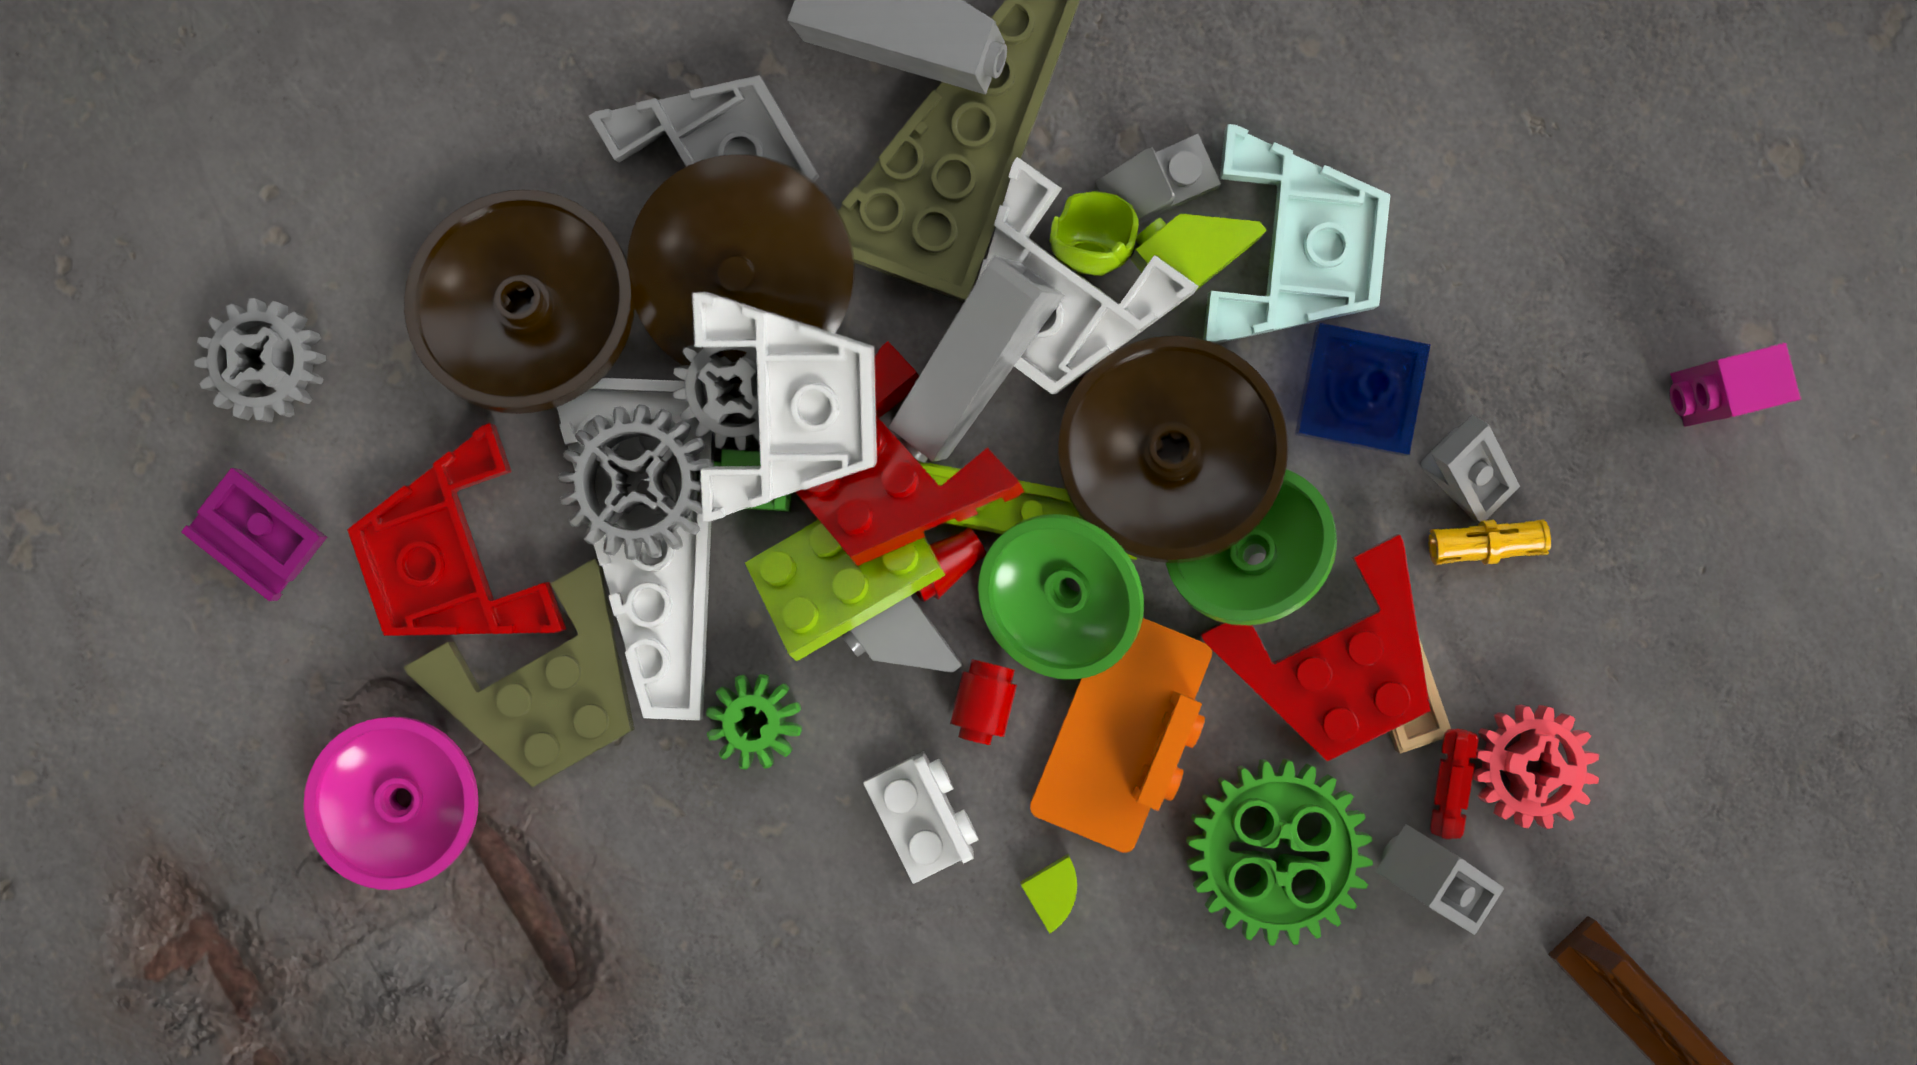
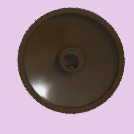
M751 154L720 155L698 161L676 172L665 180L646 201L636 219L628 244L627 266L633 286L635 310L638 317L656 344L681 365L691 364L684 355L683 350L685 347L695 345L693 293L708 292L834 334L846 315L853 294L855 280L853 247L847 227L838 209L828 195L805 174L785 163L764 156ZM727 349L720 351L717 355L720 358L725 356L731 362H738L747 352ZM739 376L729 379L732 383L743 382Z
M522 189L493 193L473 200L447 216L429 234L418 250L409 270L404 294V315L408 335L416 354L431 375L449 391L475 406L491 411L512 414L549 410L570 402L591 389L609 372L618 360L630 335L635 312L633 286L627 266V259L610 230L592 212L566 197L539 190Z
M1160 336L1137 341L1116 350L1096 364L1085 375L1073 392L1064 411L1059 432L1058 456L1066 492L1083 520L1109 534L1129 555L1154 562L1184 563L1208 558L1229 549L1249 535L1261 523L1272 507L1284 480L1288 460V434L1285 419L1275 394L1264 378L1246 360L1221 345L1207 340L1185 336Z

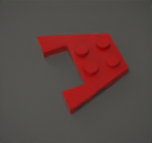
M889 341L882 345L874 356L877 463L873 467L805 490L796 491L797 495L857 566L924 538V531L953 518L957 522H961L977 515L976 509L1000 498L1007 502L1024 492L1020 482L988 447L945 483L939 485L879 418L910 393L919 375Z
M488 423L479 427L472 433L473 436L452 452L448 451L432 464L433 467L410 485L401 487L347 529L384 636L557 633L566 630L550 582H544L494 600L457 494L459 490L512 472L495 424Z
M1396 534L1351 557L1378 610L1275 662L1271 661L1253 625H1234L1222 622L1200 633L1204 642L1327 762L1431 711L1405 545L1400 534Z

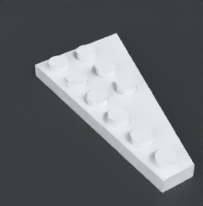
M602 378L584 394L557 407L561 421L559 425L565 445L568 446L569 450L582 454L585 446L575 438L577 431L582 430L596 437L598 432L593 426L592 418L597 415L604 417L611 427L615 426L613 409L619 406L626 409L631 422H633L634 411L637 405L649 407L651 424L656 414L661 409H664L672 414L668 430L670 431L677 423L682 421L680 415L689 407L687 399L673 398V392L685 387V381ZM702 382L703 394L706 402H708L706 385ZM696 417L683 420L691 426L689 435L683 441L684 444L698 438L695 432L700 422ZM711 431L701 437L706 447L693 457L694 461L700 459L714 461L715 433ZM647 436L632 437L621 441L611 449L628 461H632L641 457L647 449L653 451L661 440ZM673 454L668 460L670 465L663 475L662 483L665 491L677 503L681 492L682 476L679 463ZM573 463L574 470H576L577 463ZM600 463L595 478V491L600 507L603 510L607 506L604 501L611 492L612 480ZM619 466L628 475L626 483L632 485L627 487L629 494L634 491L655 497L647 490L649 482L644 481V479L649 478L647 471L640 474ZM700 473V474H698L699 481H701V473ZM698 492V502H702L701 492ZM641 504L635 507L629 514H623L616 524L628 530H641L656 525L666 517L648 505ZM693 510L689 518L698 524L700 531L693 535L684 531L681 527L677 528L676 531L683 543V546L678 550L672 549L664 538H661V557L651 558L646 551L644 542H642L639 558L637 560H628L624 552V541L615 555H607L603 552L606 534L594 544L599 565L603 568L610 592L608 596L613 614L617 617L625 644V656L643 718L703 719L711 521H703L702 514Z

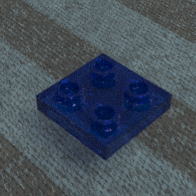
M1324 323L1316 325L1295 435L1400 456L1410 455L1431 344Z

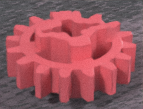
M1516 705L1514 720L1504 713L1498 712L1495 714V721L1499 728L1495 732L1481 728L1478 732L1482 739L1487 742L1485 749L1477 748L1476 759L1482 760V768L1474 770L1473 780L1485 782L1487 785L1477 795L1479 799L1488 804L1498 801L1493 813L1505 820L1514 814V823L1523 828L1529 829L1533 819L1543 828H1553V814L1555 813L1568 821L1574 819L1570 804L1576 801L1588 805L1591 800L1581 790L1584 784H1598L1599 782L1597 776L1587 772V765L1598 761L1599 755L1590 751H1584L1582 748L1591 738L1589 732L1583 730L1571 731L1575 722L1574 717L1561 713L1554 719V708L1542 705L1538 706L1535 715L1530 706ZM1521 733L1520 740L1505 749L1506 745L1516 735ZM1559 741L1564 747L1568 763H1566L1558 751ZM1529 760L1541 761L1539 772L1526 771ZM1500 770L1504 771L1511 782L1509 792L1501 780ZM1561 786L1553 796L1548 798L1550 792Z

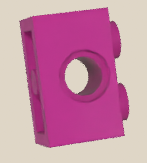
M1786 343L1670 373L1673 382L1670 388V400L1675 412L1682 416L1684 427L1730 418L1801 400Z

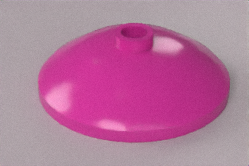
M392 716L358 723L330 741L321 751L310 770L305 786L303 804L309 836L320 856L332 869L344 878L365 887L396 890L413 887L434 878L446 870L460 856L472 836L478 815L479 800L477 783L472 767L462 750L450 737L428 723L407 717ZM400 788L408 790L411 794L412 801L408 808L401 806L397 801L396 795Z

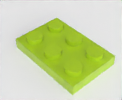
M819 520L745 562L788 654L795 661H799L945 576L925 537L857 566Z

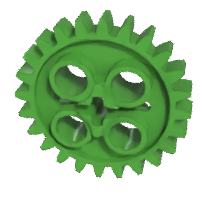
M1283 758L1278 773H1274L1267 760L1260 759L1258 775L1254 777L1245 767L1240 765L1237 767L1240 783L1233 786L1222 777L1217 779L1219 787L1223 792L1220 799L1207 794H1203L1201 797L1211 809L1209 815L1192 814L1191 816L1193 822L1202 828L1203 831L1202 835L1186 837V843L1200 850L1201 855L1192 857L1186 863L1190 870L1205 873L1193 883V886L1198 893L1214 891L1205 903L1206 908L1210 913L1227 907L1221 921L1223 925L1231 929L1242 919V934L1250 941L1256 935L1259 928H1263L1264 938L1272 946L1275 945L1278 939L1279 931H1284L1288 940L1293 945H1298L1300 928L1306 927L1318 939L1321 937L1319 920L1325 917L1335 926L1341 925L1339 916L1335 911L1339 904L1350 909H1356V903L1347 894L1350 887L1367 889L1368 884L1355 873L1357 868L1373 865V860L1358 853V847L1372 842V836L1364 832L1354 831V827L1359 825L1366 816L1359 810L1345 811L1354 798L1350 792L1344 790L1333 796L1331 795L1337 781L1334 777L1327 774L1314 784L1316 768L1306 763L1298 776H1295L1293 761ZM1250 807H1263L1266 812V822L1263 828L1256 833H1244L1240 826L1242 814ZM1307 813H1319L1322 820L1320 832L1311 839H1300L1297 833L1299 820ZM1279 839H1281L1292 850L1301 852L1326 851L1328 858L1325 861H1319L1302 856L1281 854L1278 858V863H1276L1267 853L1262 851H1230L1229 844L1231 842H1245L1263 848H1277ZM1248 863L1258 864L1261 876L1257 884L1250 889L1236 888L1234 877L1237 870ZM1302 870H1314L1316 873V883L1311 892L1305 895L1293 894L1291 883L1294 876Z

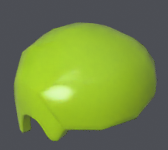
M1098 191L1074 194L1067 198L1060 217L1055 216L1053 218L1049 240L1051 250L1056 258L1071 270L1083 275L1103 276L1120 268L1130 258L1137 238L1139 219L1133 205L1117 195Z

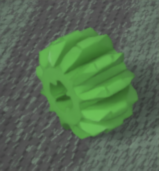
M762 673L758 676L754 692L746 675L737 676L735 678V687L738 696L729 688L722 686L716 691V695L727 708L711 706L706 711V716L710 719L722 721V726L715 727L707 732L708 739L712 741L724 736L727 738L729 743L719 752V756L723 760L730 757L736 749L741 750L739 758V768L746 770L751 766L754 752L757 753L763 768L771 767L774 764L771 747L785 757L793 750L790 743L781 734L799 736L802 733L801 725L785 721V717L792 716L801 711L800 703L792 702L782 707L779 700L788 693L790 687L786 683H782L772 694L767 693L770 683V676L768 674ZM748 707H756V715L763 711L768 719V723L760 728L761 735H752L754 728L746 731L742 725L741 720L749 715Z

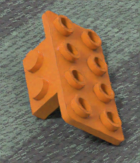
M1143 618L1134 643L1115 665L1097 675L1080 679L1030 801L1031 813L1039 819L1119 852L1127 853L1132 851L1137 843L1150 808L1159 811L1163 799L1172 801L1175 797L1184 772L1183 769L1177 767L1185 746L1193 748L1202 732L1205 716L1198 714L1202 703L1195 700V697L1212 658V649L1204 642Z

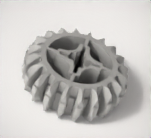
M637 405L634 411L633 422H631L625 408L621 406L615 407L613 409L615 426L613 427L604 417L600 415L593 417V426L598 435L593 437L585 431H577L575 438L585 446L582 454L573 450H565L563 455L567 461L577 463L575 473L565 471L559 473L558 476L560 482L575 484V492L565 493L560 497L561 504L565 506L580 505L581 507L580 510L569 518L571 526L579 527L591 521L592 524L585 532L584 541L588 544H595L606 534L603 552L607 555H615L624 541V552L628 560H637L639 558L642 542H644L646 551L651 558L661 557V538H664L672 549L678 550L683 546V543L676 531L677 528L681 527L684 531L693 535L700 531L698 524L690 519L689 515L692 510L702 514V502L697 501L698 492H701V481H699L698 474L701 473L700 470L702 468L714 466V462L710 459L694 461L693 457L706 447L704 440L696 438L684 444L683 441L689 435L691 426L687 422L681 421L668 431L672 414L664 409H661L656 414L651 424L650 410L645 405ZM647 436L661 440L653 451L647 449L641 457L632 461H628L611 449L621 441L632 437ZM673 454L679 463L682 476L681 492L677 503L665 491L662 483L663 475L670 465L668 460ZM600 463L612 480L611 492L604 501L607 506L603 510L600 507L595 491V478ZM619 466L640 474L647 471L649 478L644 479V481L649 482L647 490L655 497L634 491L629 494L627 487L632 485L626 483L628 475ZM641 504L648 505L666 517L656 525L641 530H628L616 524L623 514H629L635 507Z

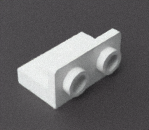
M925 751L864 780L863 784L913 884L961 860L964 864L974 859V851L970 844L978 841V836L965 810L963 809L955 813L945 794L954 788L940 759L930 763Z

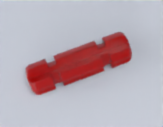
M1447 729L1444 733L1441 752L1447 754L1446 759H1440L1433 802L1435 805H1439L1438 810H1432L1430 821L1431 833L1448 840L1460 839L1464 835L1467 816L1461 814L1462 809H1468L1475 767L1469 761L1470 758H1476L1479 742L1477 734L1465 729Z

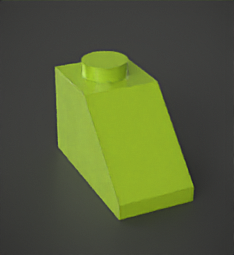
M1179 214L1166 224L1160 217L1137 235L1136 242L1140 246L1135 250L1130 260L1142 273L1155 255L1198 285V290L1255 244L1267 229L1260 221Z

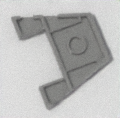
M760 75L690 90V93L660 100L654 98L636 102V105L615 110H599L589 115L590 120L613 159L619 163L667 134L686 167L698 161L720 155L751 154L785 163L805 174L814 182L820 177Z

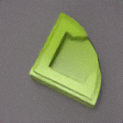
M1069 854L1020 882L1049 934L1066 920L1076 899L1077 876Z

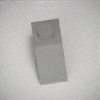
M912 595L841 635L857 657L866 651L872 661L946 672H954L962 666L959 658Z
M1405 824L1399 835L1389 841L1384 849L1382 862L1375 871L1431 909L1474 935L1504 890L1503 886L1468 862Z

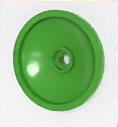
M1286 469L1283 483L1272 507L1261 523L1239 543L1214 556L1184 563H1166L1167 570L1173 584L1186 602L1209 618L1234 625H1256L1272 622L1293 613L1306 604L1326 581L1336 555L1337 534L1334 519L1321 493L1305 478ZM1256 553L1266 555L1261 563L1257 565L1248 564V560L1252 555Z
M1058 514L1040 515L1025 519L1012 526L994 542L981 566L978 584L979 602L988 629L1008 655L1036 673L1057 679H1082L1097 675L1115 665L1130 649L1139 633L1143 620L1144 597L1136 568L1130 557L1115 539L1099 527L1085 520ZM1066 578L1074 579L1079 584L1080 591L1071 590L1066 583Z

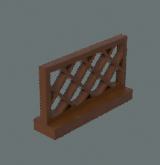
M1587 916L1548 954L1653 1065H1733L1593 918Z

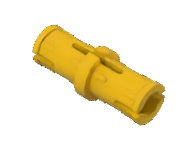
M1545 519L1513 524H1497L1495 520L1480 521L1478 526L1468 528L1431 529V534L1428 537L1430 558L1434 565L1481 560L1484 565L1498 564L1501 558L1548 555V550L1551 549V533Z

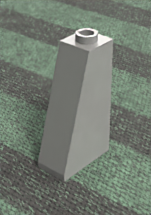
M794 0L787 19L804 42L985 95L992 77L998 78L1002 73L1007 57V45L995 21L964 0Z
M996 255L993 256L888 428L901 437L899 441L918 461L925 463L927 459H930L934 462L945 460L950 456L1065 295L1021 262Z

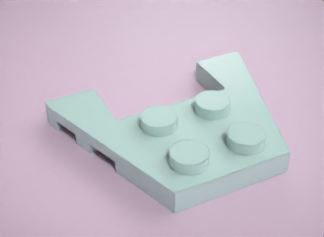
M1228 124L1224 133L1220 179L1277 186L1266 296L1210 291L1207 298L1203 340L1217 344L1377 308L1380 303L1390 194L1326 165L1320 167L1293 154V150L1278 143L1269 144L1247 134L1249 130L1238 125Z

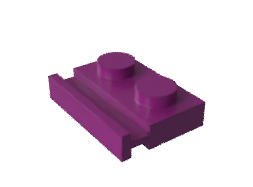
M231 468L198 509V515L190 526H185L181 531L182 534L268 601H278L283 595L281 592L287 584L295 580L327 539V536L248 474L237 468Z

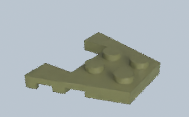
M596 558L550 583L575 626L578 635L485 689L481 690L454 641L447 642L404 666L407 674L532 787L635 730L622 662L619 660L613 632L614 620L611 606H608L603 581L605 575L602 566L599 565V561Z

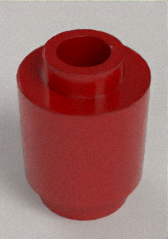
M971 659L969 671L962 672L950 724L960 727L959 738L991 745L993 735L1005 737L1017 684L1012 683L1015 669Z

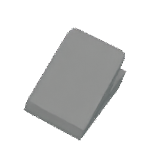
M1196 134L1158 152H1155L1153 147L1143 150L1097 180L1095 185L1098 192L1117 195L1133 205L1139 219V224L1218 189L1221 182L1199 134Z
M1473 414L1459 428L1453 429L1420 463L1424 472L1478 524L1480 521L1487 520L1520 487L1489 424Z

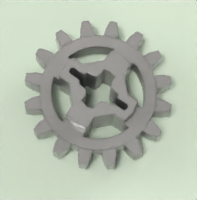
M250 298L247 304V312L242 307L232 303L227 305L229 320L224 322L211 317L208 322L216 332L213 338L198 337L197 340L198 344L208 349L207 357L194 360L196 367L207 369L210 376L204 378L199 383L201 389L212 392L219 391L213 404L223 409L233 407V416L249 420L254 414L257 421L268 423L273 421L274 410L281 416H294L292 401L297 400L310 404L313 399L305 390L308 383L322 384L324 380L321 376L312 372L313 365L326 361V355L314 352L311 349V346L321 339L320 334L312 330H302L308 319L297 312H292L288 315V306L276 301H272L267 308L265 302ZM258 325H272L270 328L263 327L257 334L249 335L246 330ZM260 352H261L260 358H261V360L265 363V365L263 366V368H262L261 370H260V368H261L262 364H261V362L257 359V356L259 355ZM269 386L276 390V392L268 396L249 397L251 393L259 394L264 387Z
M695 345L685 347L683 353L691 364L677 367L673 373L680 379L686 380L685 387L673 392V398L687 399L689 407L680 415L682 421L696 417L700 424L696 429L695 435L701 438L711 431L716 433L715 447L717 448L725 447L734 437L738 449L745 450L752 444V434L760 442L756 347H703L704 349L695 347ZM727 349L747 352L738 362H731L725 356L720 358L717 355L720 351ZM739 376L743 381L739 388L743 395L735 398L730 393L734 384L729 379ZM702 382L706 385L708 402H706L703 394ZM740 412L747 418L753 417L756 419V421L746 424H736L726 420L733 413Z

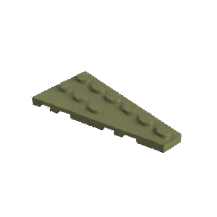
M1081 0L1004 1L991 19L995 21L1007 45V57L998 78L992 77L986 95L942 82L936 90L933 89L878 157V162L857 188L854 187L843 200L842 206L838 211L850 235L855 263L963 303L966 301L975 286L983 260L995 232L996 226H994L999 206H1003L1011 179L1008 176L1012 163L1017 157L1020 159L1023 157Z

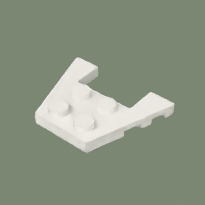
M1017 157L1010 169L1008 176L1011 178L1003 206H999L994 223L996 229L987 259L983 260L978 279L990 260L996 255L1021 262L1065 295L1014 366L1051 394H1057L1101 360L1115 352L1194 294L1199 286L1154 255L1119 304L1029 238L1062 188Z
M708 292L693 293L695 347L754 346L757 352L761 466H709L702 468L700 472L703 521H714L728 514L749 507L752 508L770 502L775 498L802 489L805 490L875 466L877 463L874 346Z

